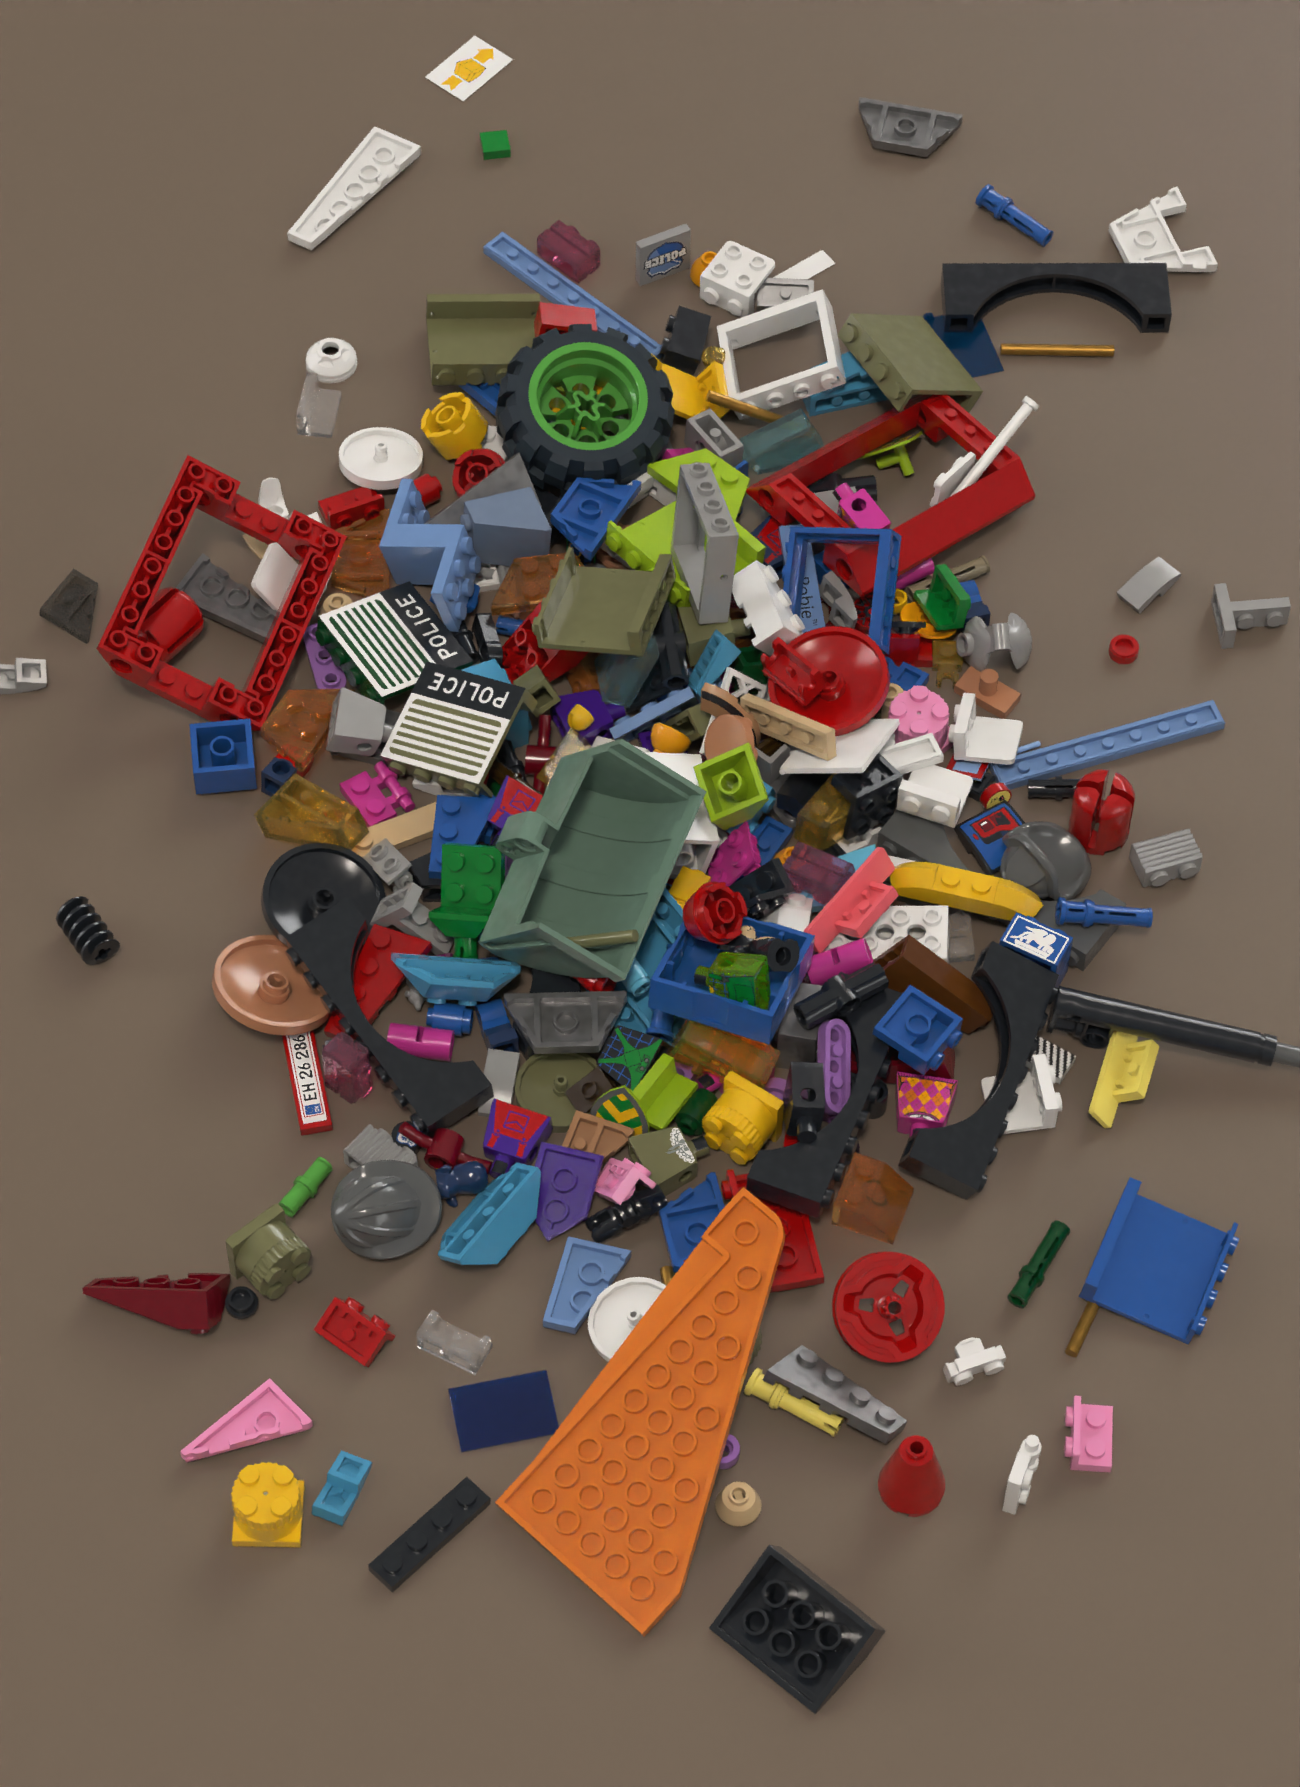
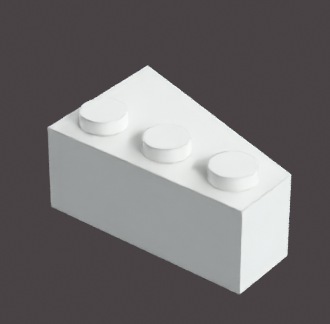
M756 560L734 575L732 593L737 606L743 608L747 616L743 619L745 626L748 629L752 627L756 635L751 640L753 646L771 656L774 652L772 642L777 637L788 644L803 634L802 630L805 629V626L799 616L792 613L789 607L792 604L791 599L777 585L776 581L779 578L775 570L770 565L765 566Z

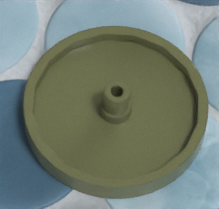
M587 1053L534 1054L521 1066L516 1077L515 1099L517 1106L551 1117L552 1132L567 1133L576 1109L567 1097L566 1091L598 1066L596 1065L597 1061Z

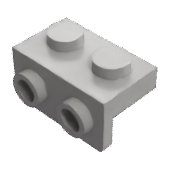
M766 278L757 290V312L813 293L814 280Z

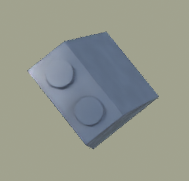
M532 487L464 502V513L460 515V523L464 524L468 536L472 538L473 548L476 555L480 557L481 563L513 567L548 565L552 529Z

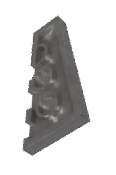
M517 452L507 462L496 468L486 478L471 487L465 494L450 503L424 524H461L460 515L464 513L465 501L532 487L541 506L520 453Z
M203 553L176 587L195 600L202 615L262 643L277 613L264 600L257 599L250 594V590L242 583L238 584L231 579L229 573L223 568H217L210 562V558Z
M803 1345L769 1368L763 1378V1381L774 1385L777 1381L790 1388L788 1394L800 1400L803 1395L820 1404L819 1410L829 1415L835 1414L846 1417L848 1425L885 1444L902 1432L907 1423V1420L898 1415L895 1410L887 1407L866 1389L858 1386L840 1370L829 1365L818 1357L815 1352Z

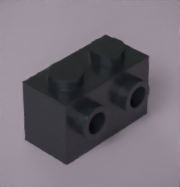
M682 306L678 307L675 316L669 315L665 331L669 332L668 338H663L659 351L660 354H663L662 363L693 376L701 361L711 316Z

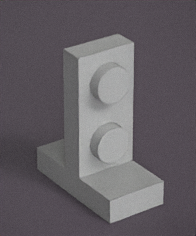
M1226 583L1214 584L1211 605L1221 649L1233 648L1237 632L1236 628L1276 627L1287 624L1291 609L1289 597L1230 602Z
M413 882L381 899L370 925L377 924L388 927L393 924L405 934L430 941L433 946L430 951L435 955L449 953L454 942L453 937L445 936L428 918L430 910L418 902L423 888Z

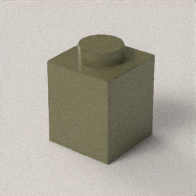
M538 665L513 681L514 685L526 688L537 700L538 703L533 711L536 717L561 701L553 685Z

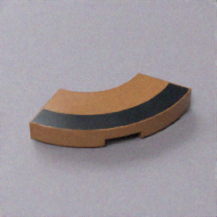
M704 683L701 689V710L716 718L723 714H734L749 718L753 724L752 731L755 746L758 745L761 739V732L751 711L746 712L737 703L738 698L726 690L709 683Z

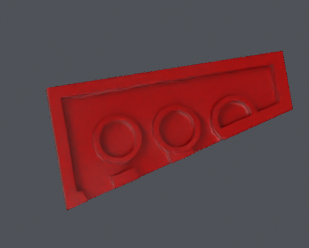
M377 924L373 925L356 961L354 970L355 997L362 1013L370 1024L379 1016L378 1012L387 1000L390 1001L394 997L398 986L406 978L391 960V953L427 955L433 948L430 941ZM335 1011L332 1012L324 1029L325 1035L330 1038L346 1036L338 1024L340 1018ZM353 1035L347 1037V1040H356Z

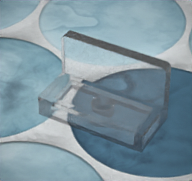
M306 373L296 414L297 432L299 435L331 438L342 395L341 391L320 389L318 373Z

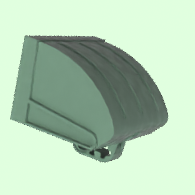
M618 739L561 757L536 812L525 811L509 816L496 842V848L511 858L513 862L478 943L498 957L537 970L571 977H607L614 982L625 980L706 791L624 739ZM636 929L639 935L637 942L583 948L566 938Z

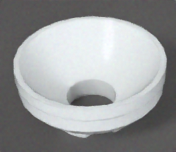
M338 338L319 340L309 348L306 354L305 361L308 373L312 378L323 383L342 382L350 378L357 368V355L354 348L348 342ZM327 347H335L339 350L334 355H326L322 352Z

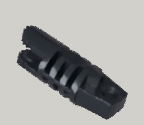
M657 1184L654 1189L646 1188L633 1193L632 1197L627 1201H623L621 1205L614 1203V1207L608 1206L586 1219L585 1223L589 1231H592L593 1240L596 1243H600L623 1232L625 1227L629 1229L632 1227L631 1225L639 1224L640 1219H648L668 1205V1201Z

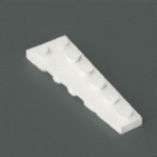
M374 126L287 232L288 240L313 250L421 155V146Z

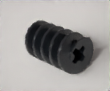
M83 896L75 897L61 906L56 916V922L62 928L63 933L69 938L70 943L75 946V950L81 955L82 960L86 964L95 965L105 962L118 952L120 943L118 940L113 939V933L107 930V924L101 921V916L97 912L95 913L94 906L88 904L89 899Z

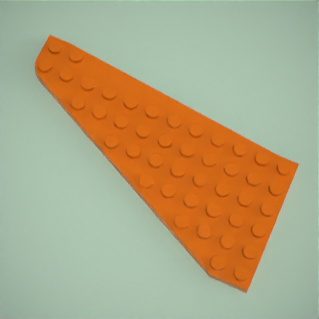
M744 1187L720 1211L701 1236L702 1240L533 1462L495 1502L503 1512L643 1637L649 1633L682 1596L785 1242L784 1229L777 1214Z

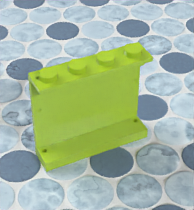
M676 500L623 530L622 527L617 526L612 520L609 521L605 544L610 550L626 561L632 569L653 572L659 555L671 554ZM733 519L739 534L735 575L756 560L763 564L766 546ZM705 534L704 550L706 552L707 537ZM673 560L676 578L667 599L678 608L692 607L689 601L691 589L681 580Z

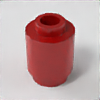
M426 473L413 480L417 491L421 493L424 507L441 498L440 492L443 489L436 476L431 477Z

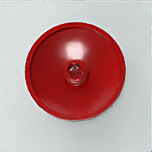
M828 626L810 630L788 643L790 647L820 670L826 685L805 707L768 678V691L772 703L835 729V737L850 733L871 720L882 707L890 685L889 668L885 656L876 642L858 630L842 626Z

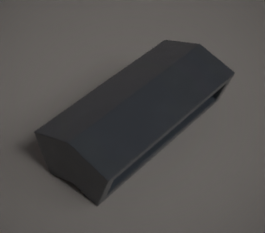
M835 773L790 774L777 792V808L789 811L798 820L810 810Z

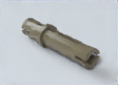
M981 555L950 570L959 582H964L989 573L991 568L987 558ZM933 574L928 575L926 580L905 588L907 599L910 603L916 601L913 597L916 590L930 589Z

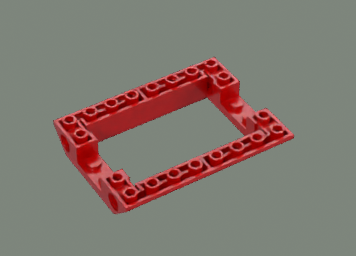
M918 394L909 399L901 412H898L896 408L885 412L746 488V493L782 526L798 520L804 527L852 528L810 491L807 486L911 430L917 424L925 430L924 433L935 443L950 436L968 453L973 452L976 455V460L980 459L996 439V436L949 395ZM1005 445L977 482L892 529L902 536L897 577L1035 499L1034 490L1021 458ZM823 543L825 545L823 563L860 597L874 591L879 544Z
M187 455L96 649L117 675L211 722L250 718L252 730L261 731L347 536L296 510H293L289 518L286 519L236 493L241 483L240 481ZM196 508L267 545L277 542L291 557L300 561L242 691L234 688V684L220 677L211 686L161 661L160 657L164 651L163 648L149 641L145 643L136 638Z

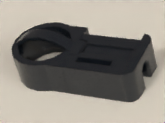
M476 613L472 624V633L475 635L479 648L478 658L481 663L495 659L501 667L503 650L492 614Z

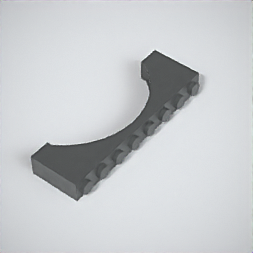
M897 810L878 832L877 847H883L889 856L914 860L915 862L936 863L970 871L951 847L943 824ZM1102 889L1094 895L1066 900L1084 902L1085 899L1094 901L1095 905L1126 907V903ZM1041 900L1044 906L1034 917L1040 923L1053 929H1060L1073 937L1069 966H1075L1081 971L1086 969L1120 926L1093 923L1092 926L1083 927L1080 923L1066 922L1063 925H1057L1055 919L1057 901ZM987 916L989 919L997 920L1007 927L1011 922L1009 920Z

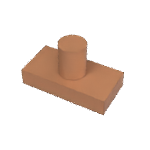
M970 666L954 685V693L961 697L963 693H974L976 705L1001 719H1006L1021 698V693L998 681V673L993 669H985L980 672Z

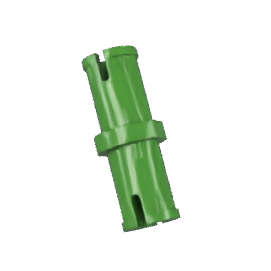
M318 1157L303 1176H297L294 1180V1186L278 1203L284 1209L285 1215L293 1217L309 1198H314L317 1194L320 1184L333 1171L332 1165L326 1159Z

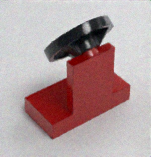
M892 621L891 630L895 633H891L889 654H884V656L891 658L898 667L904 661L914 667L932 668V639L920 637V634H914L919 629L926 628V622Z

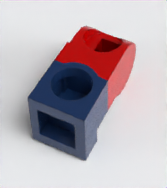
M289 743L261 771V792L285 803L291 796V789L301 777H304L309 772L314 761V754L294 743Z

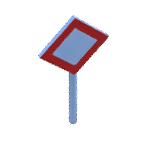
M1036 741L1018 747L1017 754L1040 747L1041 742ZM953 754L946 769L968 775L975 781H981L990 763L954 760Z

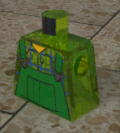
M722 952L718 954L710 967L701 965L697 967L694 983L709 987L710 993L738 1002L747 1000L748 1005L764 1010L769 1008L771 992L766 955Z

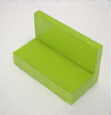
M663 1053L632 1093L645 1110L649 1126L661 1130L667 1128L699 1086L698 1083L678 1074L674 1058Z

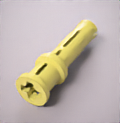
M760 1368L754 1370L745 1387V1395L750 1396L752 1394L769 1403V1408L778 1409L780 1407L827 1432L832 1437L836 1436L841 1427L839 1425L844 1421L843 1417L835 1414L829 1415L819 1410L820 1406L802 1397L800 1400L788 1394L789 1388L777 1381L774 1385L763 1381L765 1376L763 1370Z

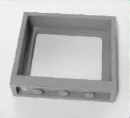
M695 462L680 465L670 552L681 580L691 589L689 601L698 624L728 622L739 534L710 463ZM705 534L707 537L706 552L704 550Z

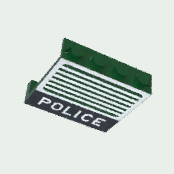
M410 581L318 616L317 631L315 632L317 642L329 652L334 664L343 670L351 686L356 687L361 695L383 705L385 699L414 688L427 661L457 670L471 667L473 664L471 657Z

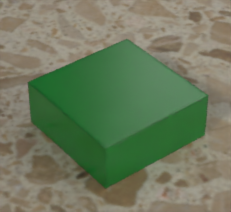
M507 130L480 133L484 160L511 157Z

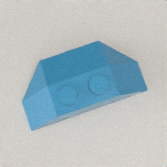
M391 953V960L417 991L424 998H427V1002L434 1004H445L446 999L458 1000V1004L465 1006H476L477 1001L487 1002L521 971V966L517 962Z
M515 1163L510 1167L509 1172L498 1176L489 1183L482 1192L477 1194L443 1234L438 1252L439 1258L460 1265L498 1264L537 1218L541 1179L540 1169L535 1166Z

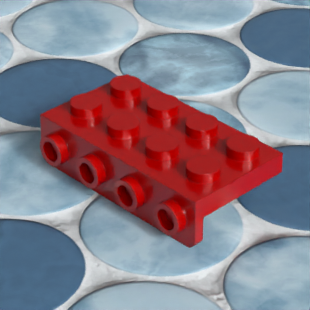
M733 1169L726 1170V1180L721 1181L724 1200L731 1201L743 1187L746 1189L748 1174L735 1176ZM756 1197L777 1214L785 1233V1242L770 1293L823 1284L824 1274L809 1216Z

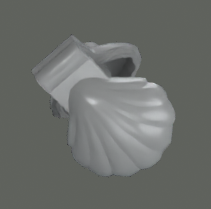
M1015 613L1009 614L1007 623H996L990 626H986L980 617L974 616L966 623L964 632L957 636L956 649L959 656L964 657L969 667L972 666L980 672L986 668L991 653L1002 649L1010 652L1013 664L1016 669H1019L1027 663L1033 641L1026 622Z

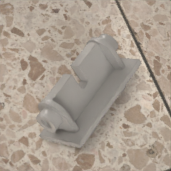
M386 838L374 845L362 857L388 885L394 882L399 889H402L413 883V877L408 871L412 864Z

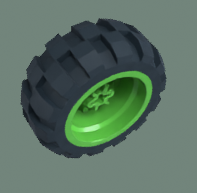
M592 324L569 325L568 333L559 334L557 328L533 338L532 347L525 346L520 348L508 363L507 373L501 379L495 412L497 433L503 438L502 449L508 459L519 452L531 482L542 490H546L548 485L561 490L560 496L565 495L577 477L595 480L614 479V484L628 485L632 480L646 473L647 466L650 463L653 464V462L661 461L667 448L675 412L671 405L673 391L666 373L663 370H656L658 360L641 343L635 348L628 344L627 334L608 327L606 333L592 331ZM595 385L603 388L599 395H597L598 391L593 390ZM562 386L566 396L564 397L555 388ZM552 408L561 409L557 413L551 411ZM629 414V419L615 418L618 415ZM604 431H612L615 435H614V436H608V435L604 434L603 432H604Z

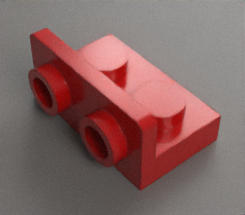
M359 487L318 501L319 510L327 526L335 531L347 530L352 526L367 521H374L379 517L385 516L384 497L382 494H377L375 489Z
M349 1296L346 1300L334 1297L313 1330L363 1366L369 1367L386 1340L393 1341L396 1335L388 1330L390 1324L375 1314L370 1318L362 1311L365 1306Z

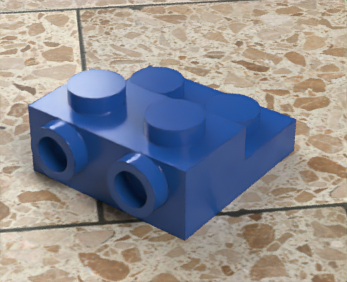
M909 985L874 1027L873 1035L899 1051L898 1059L925 1075L929 1069L936 1071L945 1058L943 1052L947 1047L954 1049L963 1036V1033L960 1032L963 1018L912 985Z

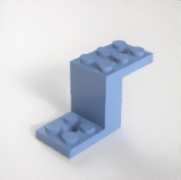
M401 479L379 545L380 550L396 584L410 581L412 585H433L430 594L444 625L449 631L458 632L462 620L466 618V606L469 597L474 592V580L476 574L481 570V559L476 555L472 538L468 536L464 524H424L430 519V514L424 507L420 491H417L413 479Z

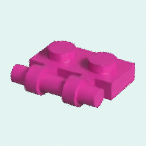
M383 761L378 762L374 766V770L378 774L377 777L372 779L364 771L339 784L341 793L366 827L397 817L395 809L400 806L405 812H410L415 808L409 790L400 785L397 781V774L390 771ZM386 787H388V789L392 793V795L387 798L380 791Z

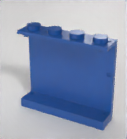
M1130 1177L1079 1297L1189 1345L1194 1333L1200 1336L1206 1324L1207 1317L1202 1316L1205 1307L1212 1308L1218 1291L1213 1289L1216 1280L1222 1282L1229 1264L1225 1263L1224 1259L1226 1254L1232 1256L1240 1238L1234 1235L1239 1224L1234 1222L1227 1233L1138 1195L1137 1193L1142 1182Z

